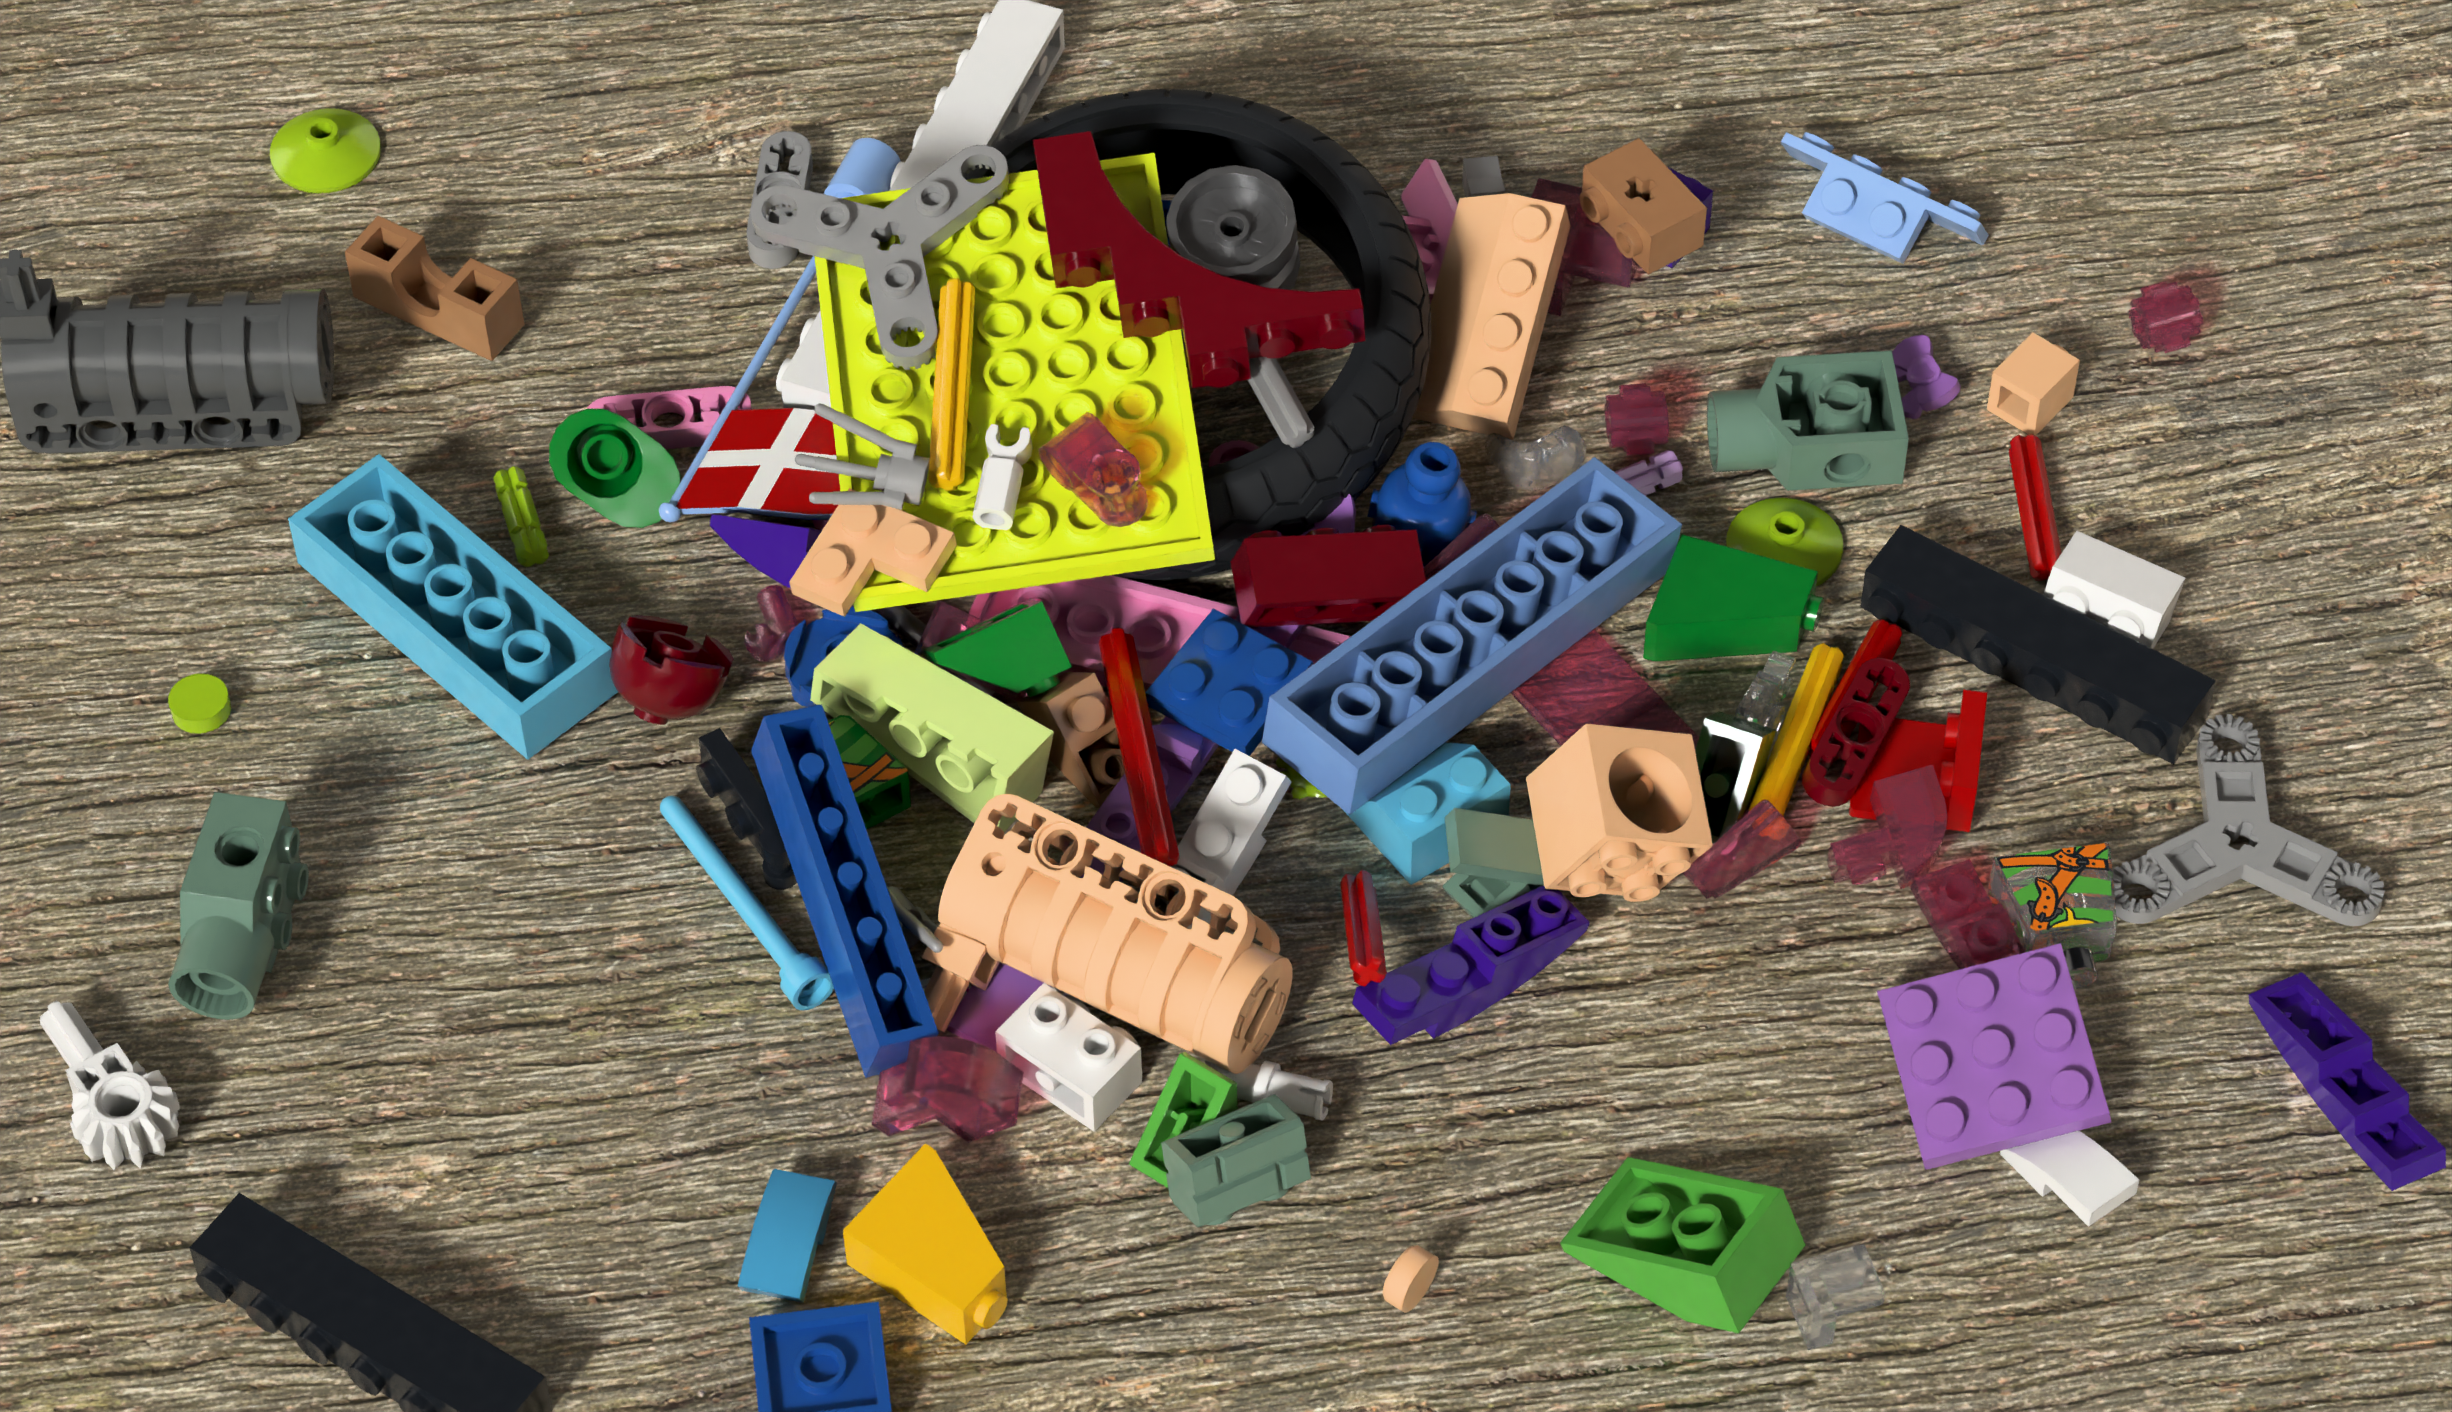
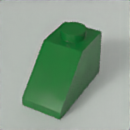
M1031 598L923 650L927 660L1017 693L1025 690L1028 697L1040 694L1058 685L1061 681L1057 674L1072 667L1043 602Z

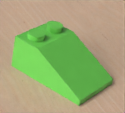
M1631 1157L1626 1158L1560 1242L1563 1251L1681 1319L1734 1333L1741 1332L1805 1247V1242L1782 1188Z

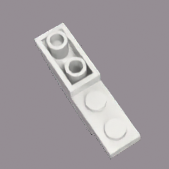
M1234 749L1178 845L1180 858L1177 864L1170 867L1233 896L1267 841L1261 834L1292 783L1290 779L1275 769ZM1156 895L1155 907L1165 913L1170 902ZM1201 906L1197 918L1210 924L1211 913Z

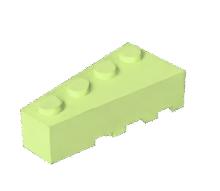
M860 623L814 668L810 698L816 705L822 704L824 711L833 718L839 715L851 716L906 767L910 776L973 823H975L985 804L997 795L1012 794L1033 803L1042 794L1054 731L893 642L890 638ZM1016 813L1012 818L1002 816L997 826L1005 832L1017 819L1015 817Z

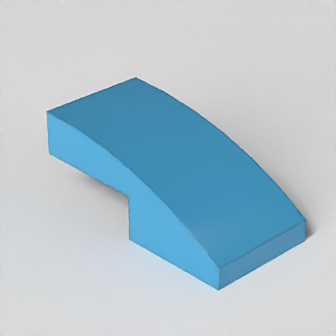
M773 1169L756 1215L737 1285L742 1291L804 1303L817 1244L823 1245L837 1185L836 1181Z

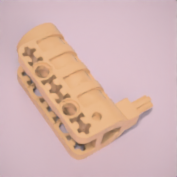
M1012 794L997 795L982 808L949 873L941 895L938 911L940 925L936 928L934 935L942 942L943 950L936 953L927 946L922 956L923 959L936 967L924 993L936 1027L944 1033L969 984L985 991L1001 962L1234 1074L1243 1072L1250 1064H1253L1269 1043L1286 1007L1293 977L1290 960L1279 955L1280 942L1275 930L1258 916L1252 914L1251 910L1234 896ZM1016 813L1015 817L1019 821L1004 835V831L997 826L998 821L1002 816L1012 818ZM1049 845L1063 852L1060 863L1048 857ZM1093 857L1104 863L1105 870L1103 875L1090 868ZM1120 877L1127 883L1140 888V892H1137L1134 888L1122 882H1119ZM1156 895L1170 902L1165 913L1155 907ZM1201 906L1211 913L1210 924L1197 918ZM1231 916V919L1227 922V917ZM1228 927L1234 933L1225 932V928ZM1255 932H1256V937H1255V938H1256L1260 943L1263 944L1262 946H1260V945L1255 944V943L1252 942L1253 939H1254Z

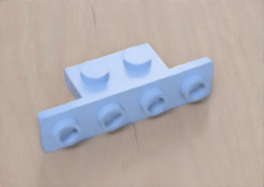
M1786 132L1780 142L1791 157L1823 171L1802 211L1804 217L1904 264L1927 220L1981 245H1984L1989 236L1982 223L1978 221L1981 215L1971 207L1955 200H1950L1948 206L1929 198L1931 195L1929 189L1911 179L1902 177L1899 183H1895L1880 176L1883 171L1882 168L1861 156L1853 155L1850 161L1832 153L1834 147L1830 143L1816 135L1805 132L1800 139Z

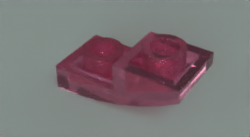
M1970 859L1914 879L1910 889L1932 930L1959 969L2025 953L2002 903L1992 905Z

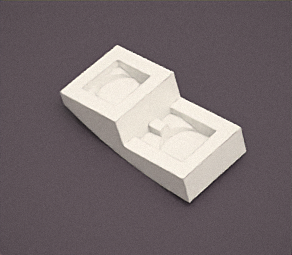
M2080 1131L2000 1151V1155L2042 1197L2053 1191L2088 1227L2137 1193L2139 1179L2107 1150Z

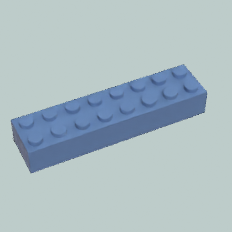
M1592 458L1269 697L1262 743L1346 813L1351 815L1666 574L1676 549L1682 524L1597 458Z

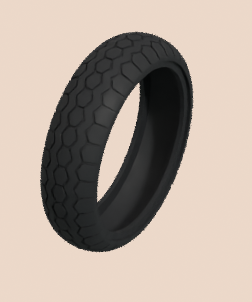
M1167 89L1139 90L1084 101V103L1072 104L1042 116L1043 118H1038L1019 127L991 145V147L996 148L1004 155L1009 174L1037 170L1033 140L1091 131L1099 161L1155 153L1161 195H1176L1188 180L1209 169L1232 165L1259 169L1279 181L1292 198L1297 231L1309 238L1332 260L1344 275L1351 289H1360L1364 313L1365 341L1354 344L1349 359L1337 380L1323 398L1307 413L1314 426L1313 437L1305 441L1302 446L1292 448L1289 444L1282 443L1278 436L1258 449L1240 457L1202 469L1215 560L1111 576L1130 580H1175L1232 570L1231 561L1245 538L1262 531H1278L1282 533V536L1302 535L1315 527V523L1323 521L1341 504L1342 496L1346 498L1350 494L1355 501L1372 484L1400 445L1416 411L1429 363L1431 308L1424 268L1417 246L1402 215L1381 184L1351 153L1315 127L1278 109L1235 96L1183 89H1171L1169 91ZM976 165L975 170L969 168L970 172L968 174L965 173V179L994 176L995 172L992 171L991 167L986 169L985 165H983V168H979V165Z

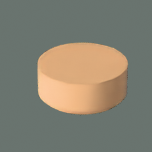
M1419 1245L1407 1248L1394 1263L1383 1287L1384 1300L1404 1313L1411 1311L1428 1291L1438 1269V1257Z

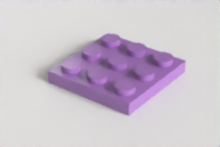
M2061 943L1877 991L1925 1170L2111 1123L2110 1112Z

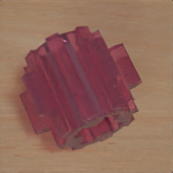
M2166 281L2141 288L2142 297L2132 299L2130 302L2131 310H2128L2133 328L2132 332L2134 337L2140 342V346L2143 349L2154 348L2156 353L2164 351L2165 354L2190 347V337L2199 335L2201 333L2200 326L2203 324V316H2201L2199 308L2200 303L2198 298L2192 293V288L2188 285L2178 286L2176 282L2167 284Z
M1646 383L1619 385V394L1605 396V427L1609 447H1623V452L1630 456L1652 454L1655 452L1654 444L1668 443V409L1665 394L1662 390L1651 391L1650 386H1647Z

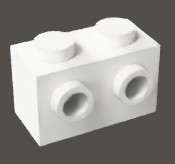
M2076 530L2053 565L2043 595L2153 649L2171 620L2186 578Z
M1043 983L995 1031L998 1067L1094 1132L1142 1083L1141 1047L1133 1036L1121 1027L1113 1026L1111 1028L1090 1014L1082 1001L1068 994L1062 995L1046 983Z

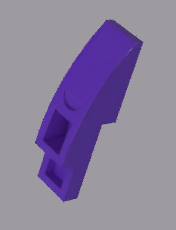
M1543 885L1457 925L1452 943L1388 972L1381 983L1370 981L1366 987H1356L1352 1004L1390 1045L1424 1029L1434 1039L1470 1020L1534 977L1587 931L1590 922L1559 890L1545 889Z

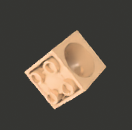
M1585 724L1526 777L1545 889L1570 891L1571 895L1575 897L1610 894L1621 895L1630 902L1650 900L1656 897L1660 890L1677 875L1687 871L1695 860L1713 846L1692 734Z

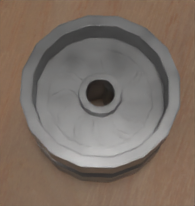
M1232 165L1209 169L1188 180L1173 197L1166 219L1170 248L1173 251L1225 277L1266 288L1291 290L1295 286L1300 268L1297 223L1293 200L1279 181L1259 169Z

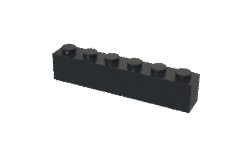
M1903 525L1898 527L1865 570L1860 607L1871 612L1877 619H1884L1888 623L1897 624L1900 628L1922 638L1929 645L1938 649H1944L1974 664L1984 673L1996 675L2026 690L2034 698L2048 701L2080 717L2086 724L2092 727L2102 728L2132 743L2137 749L2146 754L2155 755L2174 765L2208 718L2216 680Z
M241 1193L235 1196L189 1247L197 1272L196 1282L208 1296L221 1303H225L229 1299L245 1309L252 1321L269 1333H276L278 1330L296 1340L301 1350L312 1360L320 1364H327L328 1361L347 1371L351 1380L363 1391L371 1395H378L379 1392L399 1403L403 1412L552 1411L546 1376Z

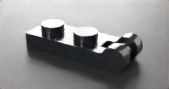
M720 728L699 737L702 763L696 766V772L705 792L710 798L720 797L726 806L725 813L736 836L741 840L748 837L764 859L762 869L766 884L776 890L791 888L797 881L765 790Z

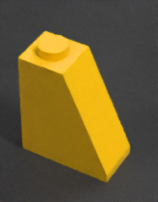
M925 1143L843 1229L847 1265L967 1345L981 1328L989 1329L995 1325L1005 1311L1008 1302L1005 1267L936 1150Z

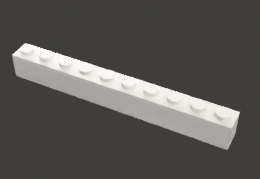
M998 0L992 13L986 12L982 16L977 31V39L970 50L964 49L958 59L954 79L949 87L943 86L940 89L936 98L934 113L928 124H921L918 127L913 140L912 151L906 162H899L896 165L889 191L912 188L963 149L974 145L991 146L1021 127L1065 49L1062 9L1029 0ZM819 311L815 319L809 318L806 321L800 337V346L793 358L785 359L779 369L776 388L779 392H782L783 408L814 410L815 406L819 403L831 408L821 311Z

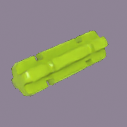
M513 466L508 470L500 469L495 473L493 479L499 502L502 504L501 509L515 546L514 550L518 563L524 567H530L535 563L543 564L549 557L547 542L540 528V520L531 492L527 487L528 483L525 473L517 466Z

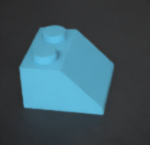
M1445 742L1351 815L1346 814L1405 880L1412 885L1449 863L1445 816L1454 808L1509 816L1511 784L1475 745Z

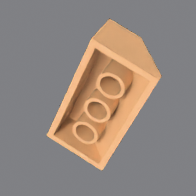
M1512 193L1459 198L1430 305L1431 346L1424 387L1413 418L1511 441L1514 440L1571 226L1565 205Z

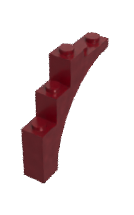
M1091 131L1033 140L1055 287L1074 286L1082 288L1092 286L1097 282L1114 280L1123 338L1134 336L1156 337L1164 334L1166 331L1182 329L1192 388L1203 386L1226 387L1236 381L1251 379L1249 359L1260 357L1276 359L1285 357L1292 352L1318 348L1340 349L1351 343L1365 341L1364 313L1360 289L1308 292L1266 288L1217 274L1180 256L1150 234L1121 203L1101 168Z

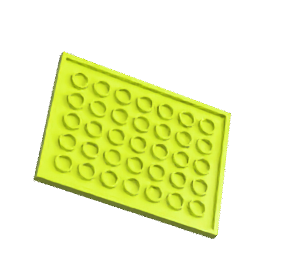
M1155 153L1100 160L1101 168L1121 203L1150 234L1168 246ZM1038 170L1009 174L1010 183L1008 184V190L1003 192V197L1000 200L996 198L994 203L988 204L980 210L975 219L923 257L937 328L940 289L942 286L947 285L949 279L958 278L961 282H971L975 288L965 476L963 483L958 485L954 491L933 488L927 476L920 505L904 502L902 511L954 532L957 546L928 592L874 570L853 603L855 612L1215 560L1181 329L1166 331L1164 334L1156 337L1134 336L1123 338L1114 280L1101 281L1092 286L1082 288L1074 286L1055 287ZM993 176L969 179L967 181L971 183H984ZM910 188L841 199L884 209ZM892 235L888 242L879 241L881 250L888 251L892 244H900L899 236ZM815 256L831 408L896 440L917 444L915 455L930 458L936 357H932L929 364L923 363L921 368L915 369V366L910 367V370H904L902 366L899 368L894 367L892 362L886 361L881 351L865 269ZM907 327L908 331L904 332L902 329L900 335L896 333V339L893 342L901 347H912L919 344L925 335H923V331L918 332L917 328L911 331V327ZM833 423L837 460L877 468L881 454L892 456V452ZM991 424L999 426L1000 444L1003 446H1012L1017 443L1020 438L1021 428H1029L1033 446L1031 457L1025 464L1021 465L1024 472L1013 524L1008 530L982 528L972 518L984 460L989 457L985 436ZM839 474L840 491H848L850 488L857 492H884L873 489L874 481Z

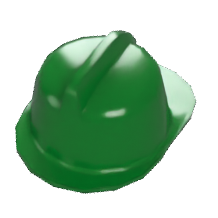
M584 409L569 415L556 427L549 443V463L555 478L570 493L608 520L623 527L643 528L660 522L662 520L659 514L660 505L662 503H669L680 484V472L674 457L658 441L623 416L606 409Z

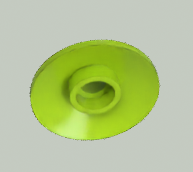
M336 108L318 109L296 116L279 129L270 147V160L273 170L285 184L303 192L320 194L341 191L358 184L374 170L381 154L380 138L372 123L357 113Z
M1770 498L1749 505L1733 519L1726 537L1727 547L1818 571L1816 587L1827 581L1836 572L1843 555V538L1836 522L1819 507L1793 498Z

